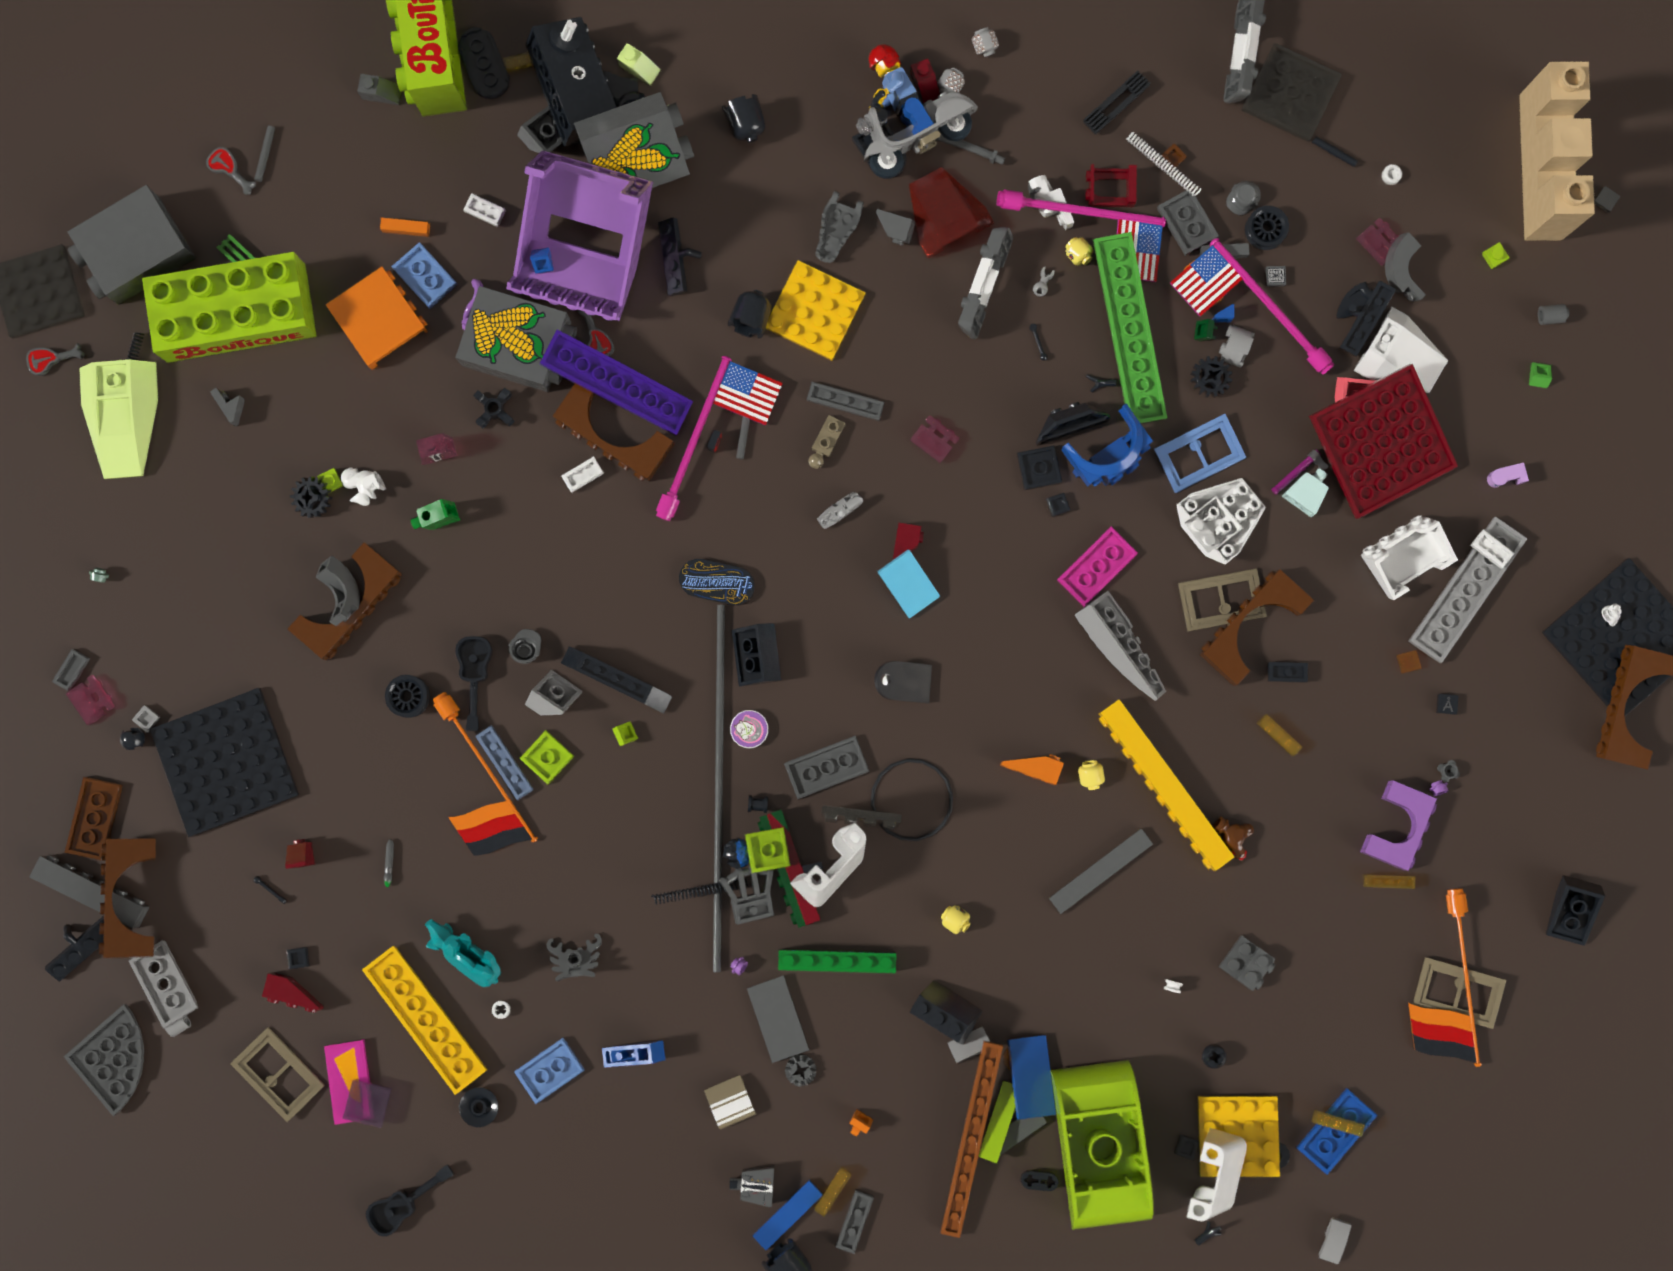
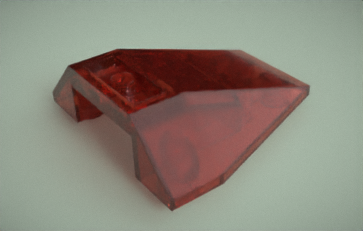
M943 167L909 184L918 240L927 258L944 251L946 245L974 230L978 233L994 224L986 207Z

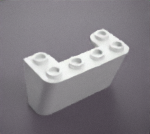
M1422 516L1414 517L1409 524L1398 527L1393 534L1382 537L1377 544L1366 547L1361 554V557L1387 597L1392 600L1410 591L1409 587L1404 585L1432 567L1443 570L1458 561L1440 522Z
M856 823L840 828L832 838L833 847L842 856L826 873L815 865L808 874H799L790 883L811 905L815 907L822 906L862 862L866 835ZM818 874L820 875L821 879L818 882H816L812 878V875Z
M1213 1128L1209 1129L1200 1161L1220 1166L1215 1188L1200 1186L1196 1189L1194 1197H1191L1187 1214L1188 1218L1205 1221L1232 1208L1247 1149L1246 1141L1242 1137ZM1210 1148L1216 1150L1218 1157L1215 1159L1209 1158L1207 1150Z

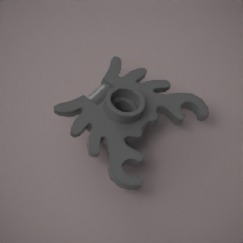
M596 933L594 935L597 939V942L594 944L590 943V940H586L587 950L582 948L577 950L567 949L565 953H562V943H559L558 947L553 948V938L548 940V951L559 958L557 960L554 957H550V961L553 964L560 966L552 967L551 969L554 972L561 973L555 978L556 981L570 977L596 976L594 972L589 970L599 965L598 962L594 961L600 956V953L596 952L591 956L602 944V938L599 934Z

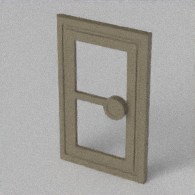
M1257 568L1178 583L1187 631L1228 624L1226 620L1234 612L1229 613L1231 607L1228 603H1225L1222 585L1248 581L1251 596L1253 597L1252 591L1260 584ZM1217 586L1221 601L1219 606L1221 615L1196 619L1191 591ZM1265 605L1252 610L1243 621L1267 617Z
M1425 957L1412 1004L1423 1008L1451 1010L1470 1016L1469 1011L1457 1008L1462 989L1466 988L1463 968ZM1468 969L1469 981L1492 987L1485 1015L1474 1012L1473 1015L1475 1024L1493 1029L1506 980ZM1433 971L1458 977L1454 982L1458 989L1453 1006L1426 999Z
M269 1027L230 1063L286 1122H289L325 1086ZM269 1043L287 1063L274 1076H268L264 1082L246 1063ZM291 1065L310 1086L287 1106L272 1091L271 1087L277 1085V1078Z

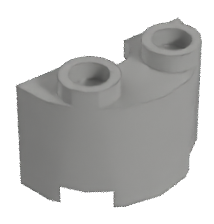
M1229 325L1225 335L1228 337L1227 343L1223 342L1219 353L1222 354L1220 360L1224 359V362L1241 368L1246 355L1249 353L1255 333L1235 325Z

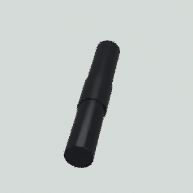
M1317 136L1312 141L1313 144L1353 167L1358 162V160Z

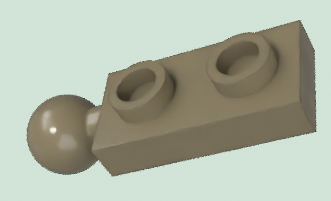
M828 415L812 446V450L816 452L808 460L812 468L818 469L823 465V455L829 458L846 423Z

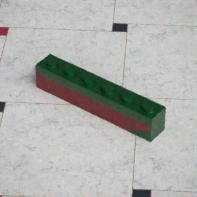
M782 810L759 817L760 822L757 823L760 832L784 827L790 866L777 868L780 874L777 880L780 888L784 887L787 895L783 897L787 907L791 906L793 913L790 914L793 925L797 924L798 928L821 920L817 907L811 905L790 884L796 876L803 874L804 871Z

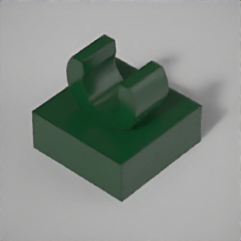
M1211 319L1196 321L1194 340L1216 339V336H1213V330L1218 328L1214 325L1215 321Z

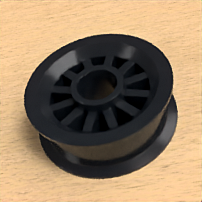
M1274 206L1257 208L1250 215L1245 225L1247 240L1252 246L1260 250H1271L1278 247L1289 231L1287 216L1282 210ZM1263 225L1270 226L1271 231L1264 230Z
M400 675L394 678L385 690V702L389 710L405 718L416 717L423 713L430 701L428 686L423 680L412 675ZM410 691L412 697L406 702L403 695L405 692Z

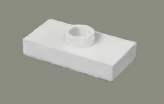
M472 193L463 209L464 212L496 227L499 226L506 212V209Z
M592 457L563 474L562 478L572 493L603 475L604 472L595 457Z
M1482 530L1471 544L1474 549L1500 569L1504 568L1514 555L1513 551L1485 530Z

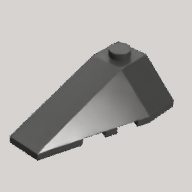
M549 106L521 125L517 134L530 150L540 153L542 150L551 153L562 143Z

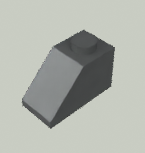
M360 74L357 92L362 100L399 105L401 92L398 84L379 76Z
M877 209L878 218L887 236L893 239L892 243L903 246V243L910 244L916 222L912 219Z

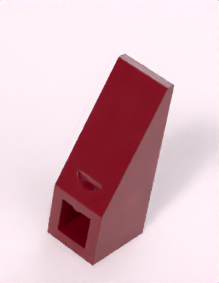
M274 972L267 974L262 997L267 998L268 1002L279 1003L281 1001L285 1002L288 1007L297 1008L301 1006L305 1007V1011L316 1013V1011L324 1008L294 978Z

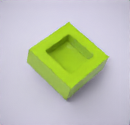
M1500 242L1482 253L1491 269L1510 258Z
M335 468L317 476V478L322 479L321 483L328 484L326 489H331V492L343 486Z
M631 722L612 729L620 746L638 739Z

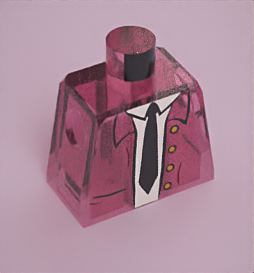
M443 433L416 441L422 465L457 456L453 438Z

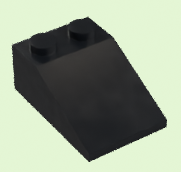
M1563 875L1555 894L1546 935L1585 946L1605 898L1602 886Z

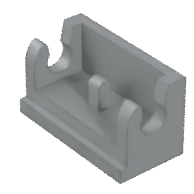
M982 1026L970 1033L964 1045L954 1040L947 1044L956 1063L959 1064L980 1054L983 1040L989 1041Z

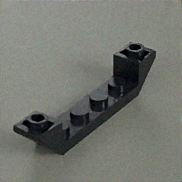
M570 646L561 661V664L663 714L672 699L671 695Z

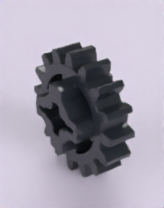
M1207 356L1205 361L1200 359L1199 365H1194L1193 368L1196 371H1192L1190 374L1195 376L1191 379V383H1196L1193 389L1199 388V395L1204 392L1206 393V398L1210 394H1212L1213 398H1216L1217 392L1223 395V389H1229L1230 386L1227 383H1231L1233 380L1228 378L1232 375V371H1227L1230 365L1224 366V359L1218 362L1217 356L1213 360ZM1202 370L1201 373L1203 374V377H1202V379L1200 380L1199 374H1200V371ZM1217 374L1214 379L1211 378L1206 380L1209 375L1212 376ZM1222 374H1223V377H1224L1223 383H1222L1221 380H1220V377H1221Z
M303 477L301 478L302 482H295L297 488L291 489L295 492L294 495H290V498H294L291 505L297 506L295 512L301 511V516H307L308 518H314V516L321 517V513L327 512L325 507H331L328 503V500L332 499L331 496H328L331 489H326L328 484L321 483V478Z

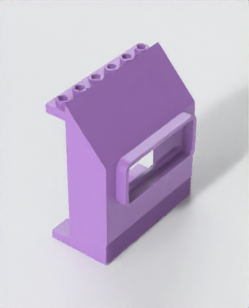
M542 150L525 168V174L529 175L514 274L507 282L506 289L512 290L515 294L529 295L536 300H546L553 305L560 304L567 306L571 310L585 311L588 315H599L606 320L620 321L637 269L653 182ZM551 214L622 234L623 239L619 257L549 238L548 231ZM549 248L554 271L535 274L530 260L531 251Z

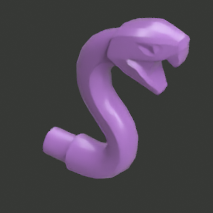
M473 279L471 282L475 291L472 300L464 311L462 329L464 330L479 286L483 287L482 282L478 279Z

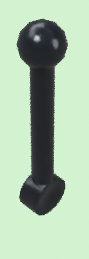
M1033 323L1029 329L1033 332L1041 353L1040 359L1045 361L1048 357L1044 353L1036 331L1037 325Z
M256 876L254 878V882L256 884H260L261 886H263L266 890H268L271 894L278 898L280 902H282L283 904L287 902V900L284 897L280 896L268 885H266L263 881H261V878L259 876Z

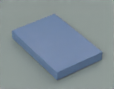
M420 242L391 266L429 309L458 285Z
M562 1038L514 1071L534 1103L537 1104L585 1069L568 1043Z

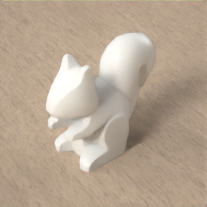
M351 467L345 469L341 475V482L347 489L357 487L359 493L350 499L351 502L367 506L370 503V498L376 499L374 493L376 489L386 490L381 476L375 471L363 470L359 472L357 468L353 469Z

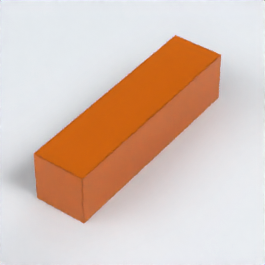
M381 218L380 230L384 233L429 237L430 224L422 221Z

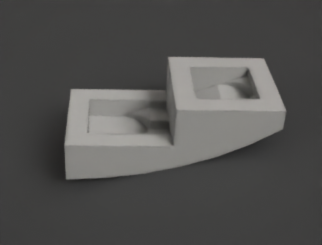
M1334 1217L1331 1218L1325 1232L1326 1238L1320 1249L1319 1258L1339 1264L1350 1233L1351 1223Z

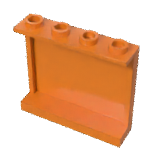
M380 267L326 304L331 314L371 370L378 366L376 362L422 331L428 332L425 328L428 325L421 315L418 317L414 311L417 309L412 301H406L404 298L406 293L400 285H395L393 281L396 278L390 270L385 271L383 267Z

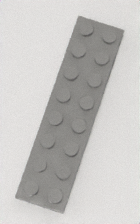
M1497 517L1491 520L1485 531L1513 551L1514 555L1504 568L1500 569L1484 555L1472 548L1408 641L1438 663L1444 661L1527 540L1526 537Z

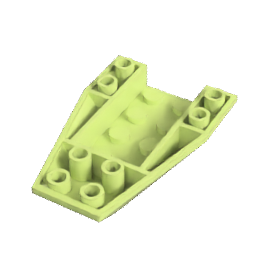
M129 359L92 362L81 367V406L104 479L143 476L158 404L156 362Z

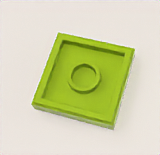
M545 730L520 759L549 785L573 759L574 755Z
M784 827L745 834L751 873L790 866Z

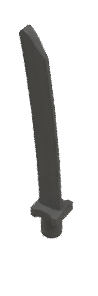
M941 133L940 137L936 139L987 158L992 164L995 161L1003 165L1006 159L998 155L996 150L991 152L963 140L950 141L944 138Z

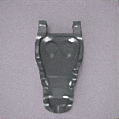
M837 191L833 192L822 213L819 243L815 252L818 259L827 263L835 261L840 249L855 231L864 202L858 200L854 209L837 202L840 195Z

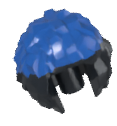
M731 839L724 846L723 857L729 858L727 864L732 868H742L750 863L744 839Z

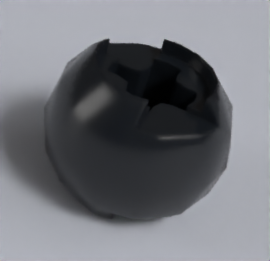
M130 728L131 730L122 731L120 743L126 750H135V747H142L144 745L145 735L141 729Z
M1210 1044L1202 1052V1060L1208 1068L1218 1069L1226 1062V1052L1220 1045ZM1212 1052L1219 1054V1056L1216 1057V1061L1210 1059V1057L1213 1055Z

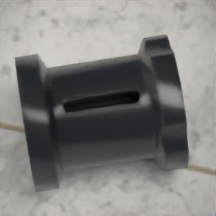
M749 795L748 812L763 811L767 813L768 796L759 798Z

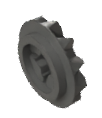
M795 1055L786 1064V1077L791 1084L796 1086L808 1085L816 1076V1065L806 1055ZM796 1063H798L801 1066V1068L809 1067L804 1071L805 1078H803V1076H801L800 1074L793 1075L795 1071H797Z

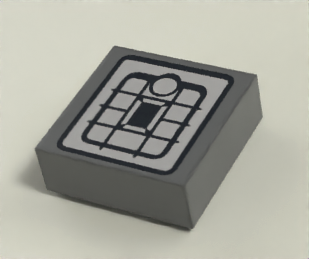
M1266 266V286H1285L1286 267Z

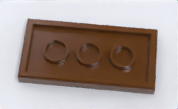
M83 777L65 853L102 861L105 860V856H101L102 844H106V839H110L123 785Z

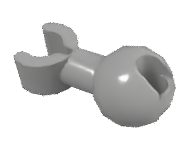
M1043 267L1041 270L1040 282L1033 286L1034 294L1040 297L1048 292L1047 282L1053 278L1055 272L1053 270L1050 275L1045 277L1044 271L1046 267Z

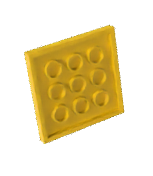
M798 260L769 316L766 329L832 361L865 296V292Z
M1198 1096L1200 1177H1217L1220 1166L1200 1161L1204 1142L1210 1128L1240 1136L1246 1141L1247 1149L1240 1177H1280L1277 1096ZM1210 1148L1207 1150V1156L1215 1159L1218 1157V1152Z

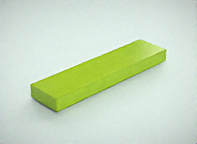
M1003 1081L978 1156L994 1163L998 1162L1015 1110L1013 1084Z

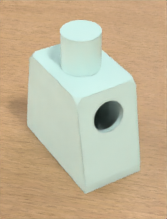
M1317 469L1313 476L1306 472L1282 497L1309 517H1313L1328 491V486L1322 483L1327 474L1321 469Z

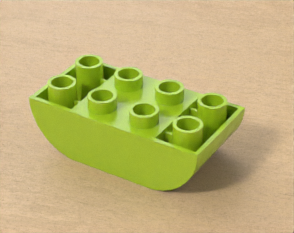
M1125 1060L1051 1070L1072 1230L1151 1220L1153 1218L1151 1179L1140 1101L1130 1062Z

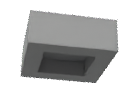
M144 705L132 721L144 731L150 732V729L155 726L161 717L147 705Z

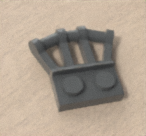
M749 865L745 869L736 868L727 877L719 879V882L731 898L734 919L737 925L774 916L770 895L773 869L751 873ZM757 874L765 875L764 887L761 892L759 890ZM748 875L751 877L753 894L749 895L746 893L744 876ZM736 879L738 880L740 897H736L729 886Z

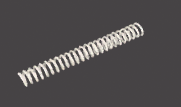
M1132 132L1126 138L1136 149H1139V151H1142V154L1150 158V161L1156 163L1158 168L1167 172V175H1170L1173 180L1175 179V182L1181 184V187L1184 186V189L1189 191V194L1196 196L1201 191L1200 188L1194 194L1198 186L1195 187L1196 184L1192 185L1193 181L1185 187L1190 179L1185 184L1183 182L1187 177L1180 182L1184 174L1177 180L1182 172L1178 173L1179 169L1175 171L1176 167L1168 173L1173 167L1171 165L1166 170L1170 165L1169 162L1163 168L1168 160L1160 166L1165 158H1162V155L1159 156V153L1156 154V151L1152 153L1154 148L1149 151L1151 148L1149 146L1143 152L1148 144L1141 149L1145 141L1142 142L1143 139H1140V136L1137 137V134L1134 135V132Z

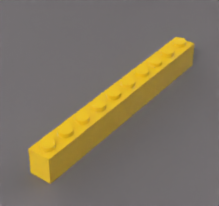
M1120 699L1099 713V721L1105 728L1108 727L1112 732L1110 736L1115 743L1119 742L1123 747L1121 751L1127 759L1131 758L1135 763L1133 767L1139 775L1143 774L1146 779L1144 781L1146 786L1151 791L1154 790L1158 795L1156 799L1160 805L1167 807L1169 810L1168 816L1173 822L1177 821L1180 825L1179 831L1181 834L1191 840L1192 844L1190 846L1196 854L1200 853L1204 858L1202 862L1208 870L1216 871L1232 860L1234 856Z

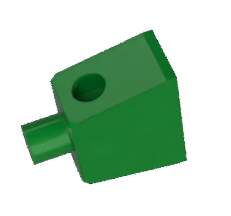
M444 499L417 509L418 516L411 518V524L414 529L422 527L428 530L460 521L455 502Z

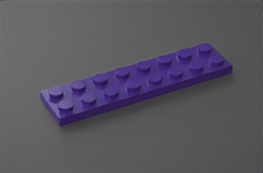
M558 329L555 331L539 365L675 436L678 434L693 403L692 400Z

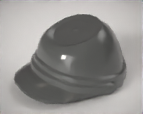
M1242 181L1235 184L1227 197V207L1236 215L1248 213L1259 205L1260 189L1251 181Z
M530 629L519 631L509 643V652L512 659L521 664H528L534 661L540 655L541 636L536 631Z

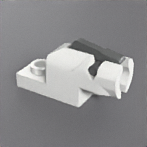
M1045 175L1035 177L1029 181L1028 190L1031 199L1067 204L1061 188L1053 190ZM1034 208L1038 209L1044 218L1058 213L1059 224L1063 225L1065 230L1073 227L1074 220L1071 213Z

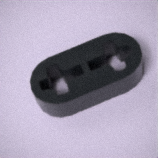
M1026 1170L1021 1174V1183L1026 1189L1053 1191L1058 1187V1179L1052 1172ZM1028 1175H1032V1178L1038 1179V1182L1032 1181L1031 1185H1028L1024 1179L1028 1178ZM1050 1176L1054 1183L1047 1187V1184L1041 1182V1180H1047Z

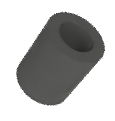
M1565 304L1540 306L1538 309L1540 325L1565 323L1569 318V309Z

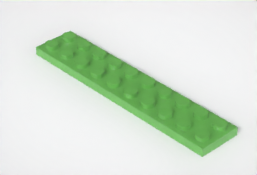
M1127 232L1096 238L1093 240L1124 403L1128 404L1141 424L1167 419L1132 233Z

